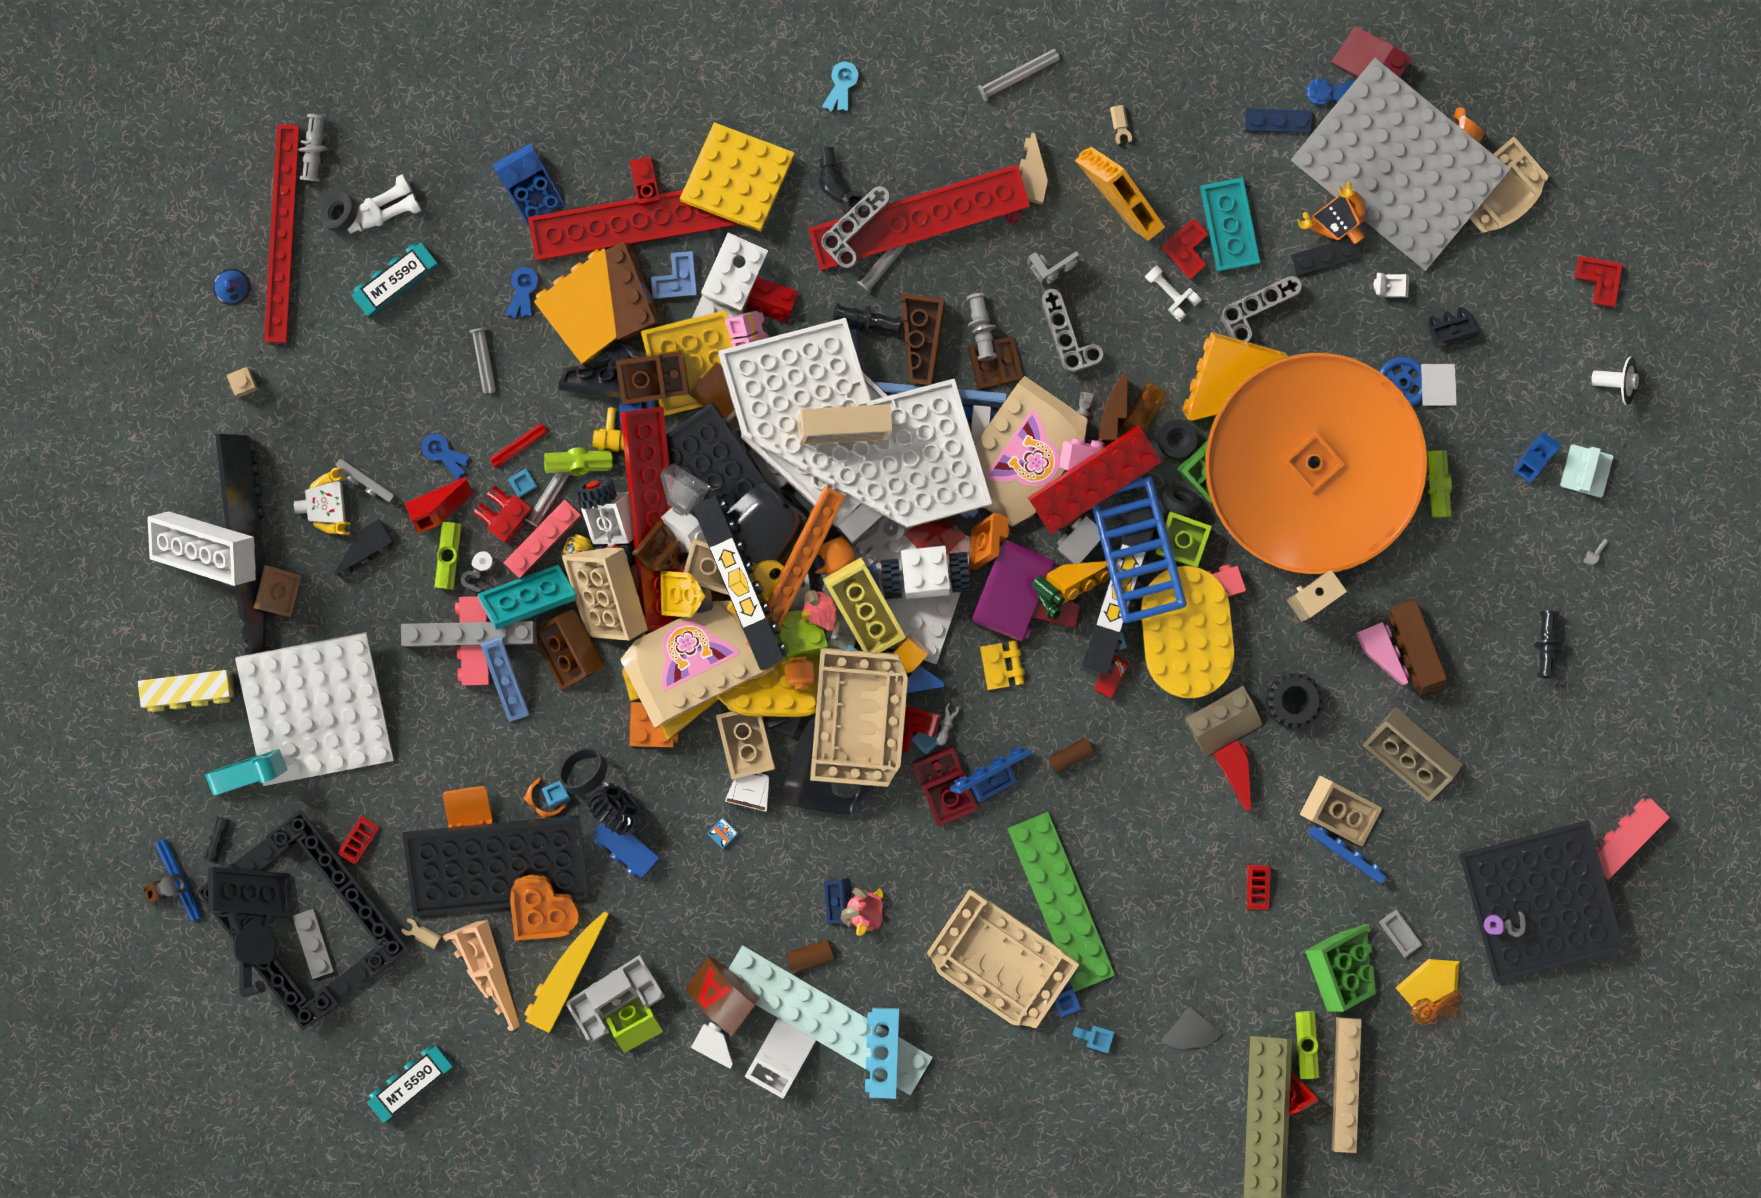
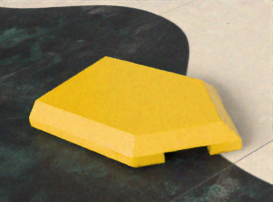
M661 571L662 615L693 617L706 597L693 575L684 572Z
M1428 959L1396 987L1397 991L1423 1021H1426L1458 993L1460 961Z

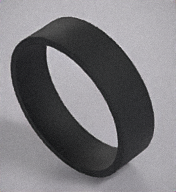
M585 747L571 753L562 763L559 770V780L571 794H587L597 788L604 780L608 768L607 762L594 748ZM588 757L599 758L597 770L590 779L580 785H568L569 773L578 761Z

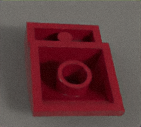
M952 745L911 761L937 826L978 810L970 788L961 793L951 792L950 787L955 784V781L965 777Z

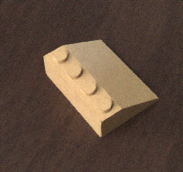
M603 548L562 556L570 585L576 593L577 600L575 601L579 615L589 637L631 640L648 630L624 548Z

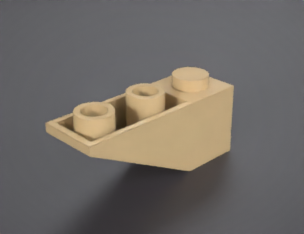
M1031 133V137L1026 138L1023 149L1027 151L1026 160L1021 159L1019 170L1023 172L1022 180L1029 202L1042 205L1048 179L1035 133Z

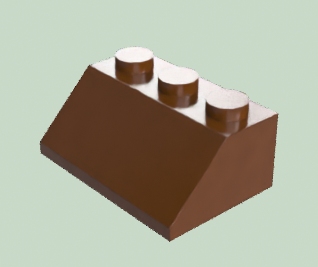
M575 609L556 616L536 629L537 645L561 691L604 668Z

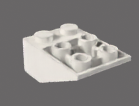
M777 1018L745 1077L777 1096L784 1098L816 1040Z

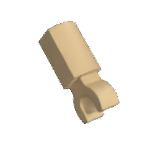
M1125 105L1111 107L1110 111L1114 130H1117L1116 144L1120 145V136L1122 135L1127 137L1128 143H1131L1132 135L1127 131L1129 125Z
M407 919V922L411 923L413 928L411 931L402 929V933L414 935L416 940L435 949L441 936L424 926L419 927L415 920Z

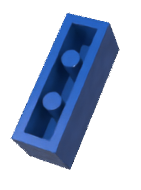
M602 823L592 834L595 837L593 842L601 849L607 847L612 852L610 856L619 864L623 861L628 866L626 870L635 878L638 876L643 878L660 858L635 835L629 834L625 836L623 834L618 835L616 832L612 833Z

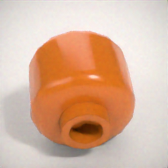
M807 657L791 658L790 662L785 665L787 684L795 686V690L808 689V684L815 681L813 662L807 660Z

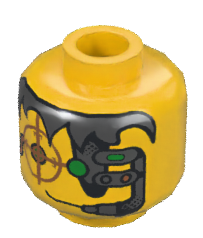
M575 534L574 537H568L562 551V556L594 550V546L590 544V539Z

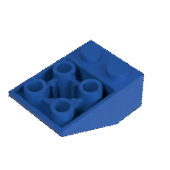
M530 143L492 164L527 226L529 225L528 217L549 214L565 205Z

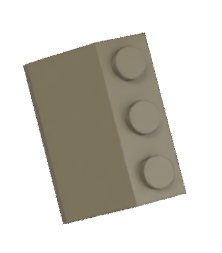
M1244 686L1239 687L1184 719L1205 757L1263 725Z

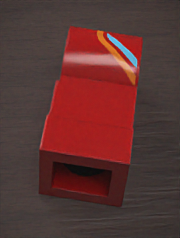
M1113 655L1112 658L1113 661H1116L1112 674L1107 673L1105 678L1099 677L1093 690L1109 699L1112 698L1129 664L1116 655Z

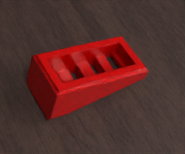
M360 816L337 854L357 865L380 826ZM363 824L372 830L371 833L361 829L360 825ZM356 832L366 836V841L356 836ZM353 839L362 845L361 849L350 843ZM347 847L356 851L357 855L354 856L351 853L347 852Z
M1247 865V909L1269 910L1270 865ZM1253 872H1264V877H1252ZM1252 881H1264V885H1252ZM1252 890H1264V894H1252ZM1252 899H1264V903H1252Z

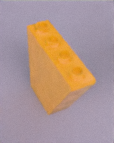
M1093 147L1085 149L1079 154L1075 162L1133 231L1149 241L1165 228L1123 167Z
M604 248L601 251L596 249L588 256L589 260L583 264L579 262L572 267V273L564 277L562 275L553 282L555 286L548 291L543 289L536 295L537 299L534 301L582 365H585L617 339Z
M1211 332L1210 338H1206L1203 350H1205L1203 359L1200 358L1197 363L1198 373L1196 379H1193L1190 384V397L1185 400L1183 405L1184 415L1191 421L1216 415L1228 396L1244 379L1265 365L1288 357L1287 354Z

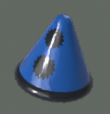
M227 269L219 273L215 278L213 291L216 298L223 304L236 305L243 302L248 296L250 282L242 271Z

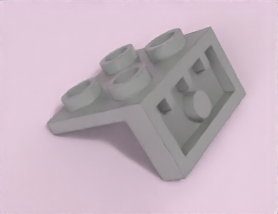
M1076 251L1048 270L1047 266L1049 265L1043 255L1038 256L1035 252L1028 257L1027 264L1041 284L1045 281L1047 284H1050L1058 278L1060 271L1064 269L1065 272H1068L1074 268L1080 254Z

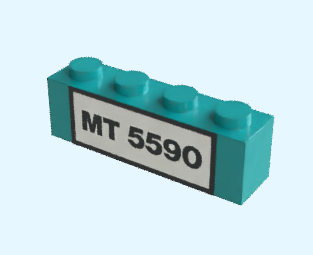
M414 243L406 249L407 253L401 258L397 256L388 263V268L384 271L378 270L371 276V281L367 284L361 283L353 290L355 293L351 296L368 318H371L439 266L422 243L418 245Z
M431 1045L420 1053L423 1056L417 1062L414 1059L403 1067L405 1072L400 1076L397 1073L386 1081L388 1086L383 1090L377 1088L369 1095L371 1100L367 1104L383 1123L454 1066L438 1045L434 1048Z

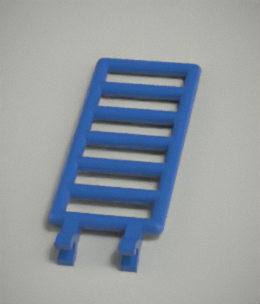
M1140 476L1114 493L1146 486L1149 498L1105 510L1101 509L1100 503L1092 507L1121 618L1124 623L1179 610L1187 605L1154 481L1151 476L1142 478ZM1151 506L1154 515L1153 519L1107 531L1105 518ZM1157 527L1160 539L1117 551L1112 550L1110 539ZM1163 548L1165 560L1118 572L1115 560ZM1168 568L1170 581L1124 593L1121 580ZM1174 589L1177 601L1129 613L1126 601Z

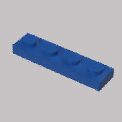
M1320 825L1317 828L1311 826L1307 832L1308 835L1378 884L1383 883L1386 876L1382 874L1384 871L1382 868L1374 863L1370 866L1364 862L1366 857L1357 851L1352 853L1347 850L1346 847L1348 845L1342 840L1336 838L1334 841L1328 836L1330 832Z

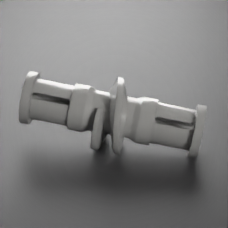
M307 114L309 118L308 131L306 132L307 140L301 141L306 147L299 148L300 152L305 153L303 157V174L300 176V179L319 182L320 153L328 149L322 145L324 120H327V116Z
M975 293L967 296L973 320L968 324V329L972 331V334H976L975 340L979 350V361H990L997 358V353H994L993 337L990 332L996 328V325L989 324L990 319H988L989 315L985 304L986 293Z

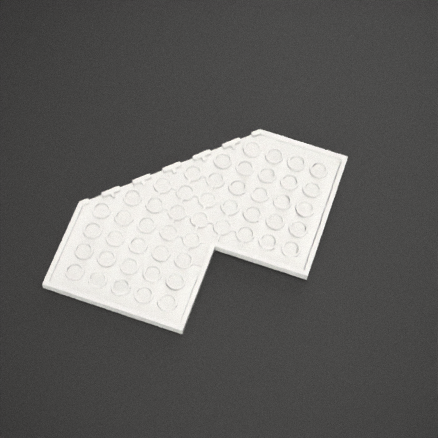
M846 318L718 352L743 437L900 525L909 528L992 504L955 379L870 401ZM838 405H842V407H846V405H851V407L890 405L892 432L887 440L799 445L797 418L801 409L838 407Z

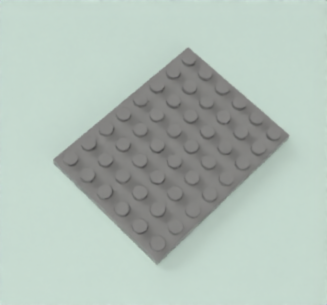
M1377 58L1370 62L1291 159L1293 163L1335 197L1340 195L1339 185L1347 189L1346 182L1350 181L1352 189H1355L1365 200V222L1425 271L1511 169Z

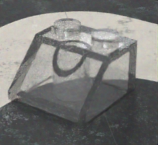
M674 463L660 474L668 505L673 507L672 510L681 516H688L694 512L692 506L701 503L711 487Z

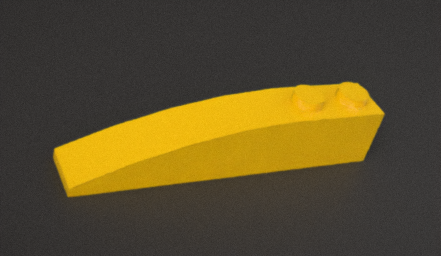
M605 911L593 921L565 951L549 974L544 985L539 984L534 994L537 996L534 1005L529 1004L524 1014L528 1016L526 1022L548 1033L551 1032L610 913Z

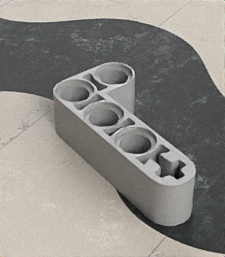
M878 186L873 188L822 237V246L842 267L852 268L858 261L856 252L848 245V242L889 204L891 195L884 187ZM877 192H885L883 196L885 200L883 202L877 201L874 205L878 208L874 210L873 206L867 201L870 199L874 202L877 199L875 195ZM862 206H868L870 209V214L866 218L859 216L858 212ZM846 221H852L854 224V229L850 233L843 231L842 227ZM830 236H835L838 239V244L834 248L827 246L826 242ZM845 252H850L853 255V261L850 264L842 262L841 258Z
M1290 276L1226 306L1221 314V319L1229 336L1237 339L1236 331L1244 330L1247 338L1242 341L1248 342L1252 332L1247 319L1294 298L1301 290V281L1294 276ZM1288 282L1291 285H1296L1294 292L1287 290L1283 294L1281 293V290L1287 287ZM1266 292H1274L1277 297L1276 301L1269 302L1265 297ZM1254 301L1257 305V310L1249 311L1246 308V302ZM1228 310L1235 311L1237 319L1234 321L1229 320L1226 317V312Z
M1056 289L1045 291L1041 300L1064 370L1073 373L1099 364L1103 357L1101 347L1092 344L1079 348L1060 292ZM1049 295H1052L1053 298L1057 297L1055 307L1056 309L1061 307V310L1049 313L1053 309L1051 302H1046ZM1060 315L1064 318V324L1056 326L1052 318ZM1068 336L1071 339V345L1068 347L1062 346L1059 343L1060 337ZM1095 350L1098 352L1099 358L1092 361L1088 359L1087 352ZM1068 357H1075L1078 360V365L1073 368L1069 367L1066 364V359Z

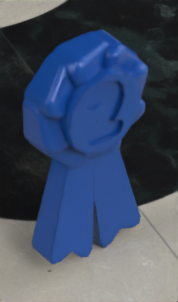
M1314 79L1308 84L1306 95L1314 105H1325L1331 99L1338 102L1356 80L1331 86L1328 80Z
M521 267L512 274L511 285L516 293L506 312V316H512L514 319L517 318L520 306L521 317L525 315L532 316L529 294L538 285L536 273L531 268Z
M440 434L426 436L421 444L423 455L432 461L442 460L455 478L459 480L460 475L465 474V471L456 462L467 466L466 461L470 457L450 450L447 440Z

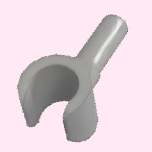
M1604 539L1595 553L1588 551L1583 562L1594 565L1599 560L1602 550L1609 541Z

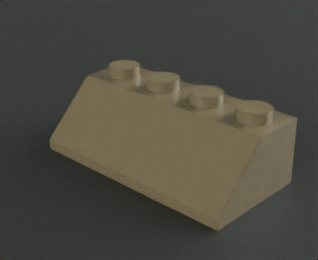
M1396 707L1385 717L1362 745L1429 802L1456 776L1463 765Z

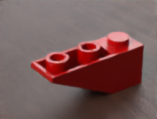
M466 477L406 502L407 511L417 533L420 534L439 526L473 494V491Z

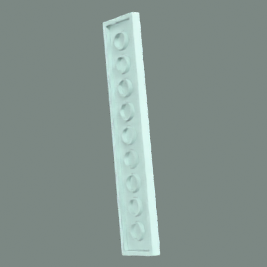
M742 945L729 970L744 980L743 986L760 998L756 1005L866 1069V1057H871V1048H867V1034L871 1035L872 1026H867L868 1019ZM878 1026L876 1029V1033L881 1037H885L889 1033L888 1030L881 1026ZM898 1037L896 1087L911 1095L933 1057ZM879 1047L875 1052L879 1059L886 1058L889 1053L885 1047ZM878 1069L875 1072L876 1076L886 1080L888 1074L884 1069Z

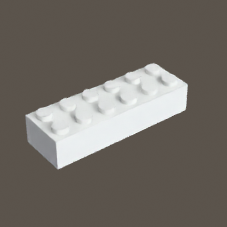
M169 511L148 517L149 553L151 560L234 586L256 580L254 537Z

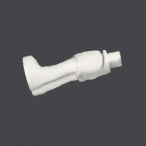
M403 174L399 175L396 178V185L392 189L372 199L367 198L364 203L358 206L357 217L348 228L350 234L357 230L361 232L366 228L383 225L384 221L402 212L411 211L415 214L422 211L418 201H415L416 197L413 193L400 202L382 211L380 210L382 205L413 192Z

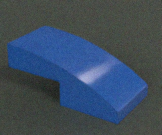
M1068 981L1054 1002L1060 1017L1081 1009L1071 983Z

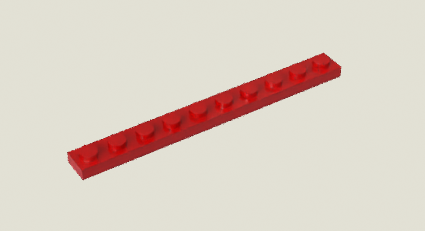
M277 124L264 342L287 343L300 137L299 125Z

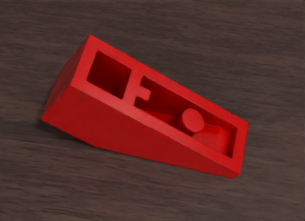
M1236 740L1216 751L1213 755L1244 810L1248 811L1251 809L1249 764L1246 756L1249 752L1243 742L1239 744Z

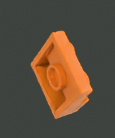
M993 513L971 528L970 569L977 570L999 555L1001 549L999 543L1009 535V518L1004 517L1000 513Z
M631 702L630 746L674 747V743H678V733L667 741L662 726L657 729L654 728L642 702Z

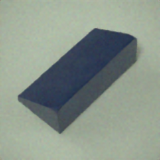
M850 878L824 881L827 925L844 924L841 920V914L847 908L848 902L851 899Z

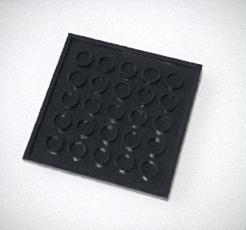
M1589 820L1459 854L1495 982L1625 949ZM1520 910L1525 913L1526 930L1519 937L1510 935L1508 929H1505L1501 934L1494 935L1489 934L1484 928V921L1491 914H1498L1504 921L1511 919L1515 928H1521L1518 912Z

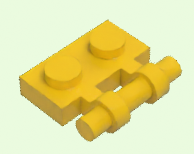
M1017 640L1008 642L1009 651L1004 652L1002 643L980 647L987 690L1009 687L1008 678L1010 677L1015 678L1016 685L1024 684L1023 675H1025V671L1021 667L1020 656L1022 654L1021 649H1018ZM1011 657L1013 670L1007 671L1004 658Z

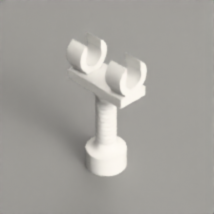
M1156 265L1145 278L1150 283L1157 282L1173 298L1175 303L1168 311L1180 322L1186 314L1178 305L1187 298L1196 306L1201 301V298L1191 288L1183 295L1179 294L1162 277L1163 270Z

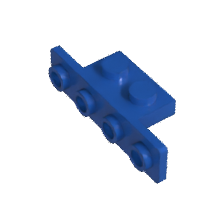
M1022 747L1012 749L1006 757H998L992 760L991 765L974 770L973 775L957 779L955 784L950 787L951 792L961 793L972 787L977 801L981 802L1017 782L1011 765L1031 755V750Z

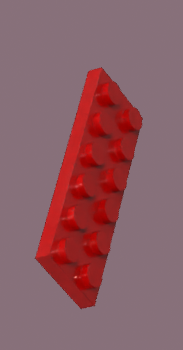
M1138 425L1027 498L1048 532L1052 534L1160 464L1161 460Z

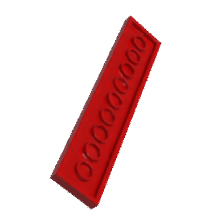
M1018 164L889 203L848 242V245L856 252L858 259H862L1028 208L1030 204ZM870 210L860 212L859 216L861 218L868 217ZM840 219L808 228L821 271L839 266L822 246V237ZM846 221L842 227L845 233L852 232L854 229L853 222ZM830 236L826 242L829 248L836 247L838 244L837 237ZM845 252L841 258L844 264L852 262V253Z
M683 190L659 194V200L638 204L637 198L528 217L536 261L592 252L596 249H609L622 242L637 244L711 231L717 228L734 227L741 224L680 202Z
M663 407L621 412L634 550L658 521L663 522L661 517L673 507ZM635 558L639 600L645 616L647 631L657 630L681 618L678 616L662 615L660 572H675L676 569H660L658 571L646 569Z

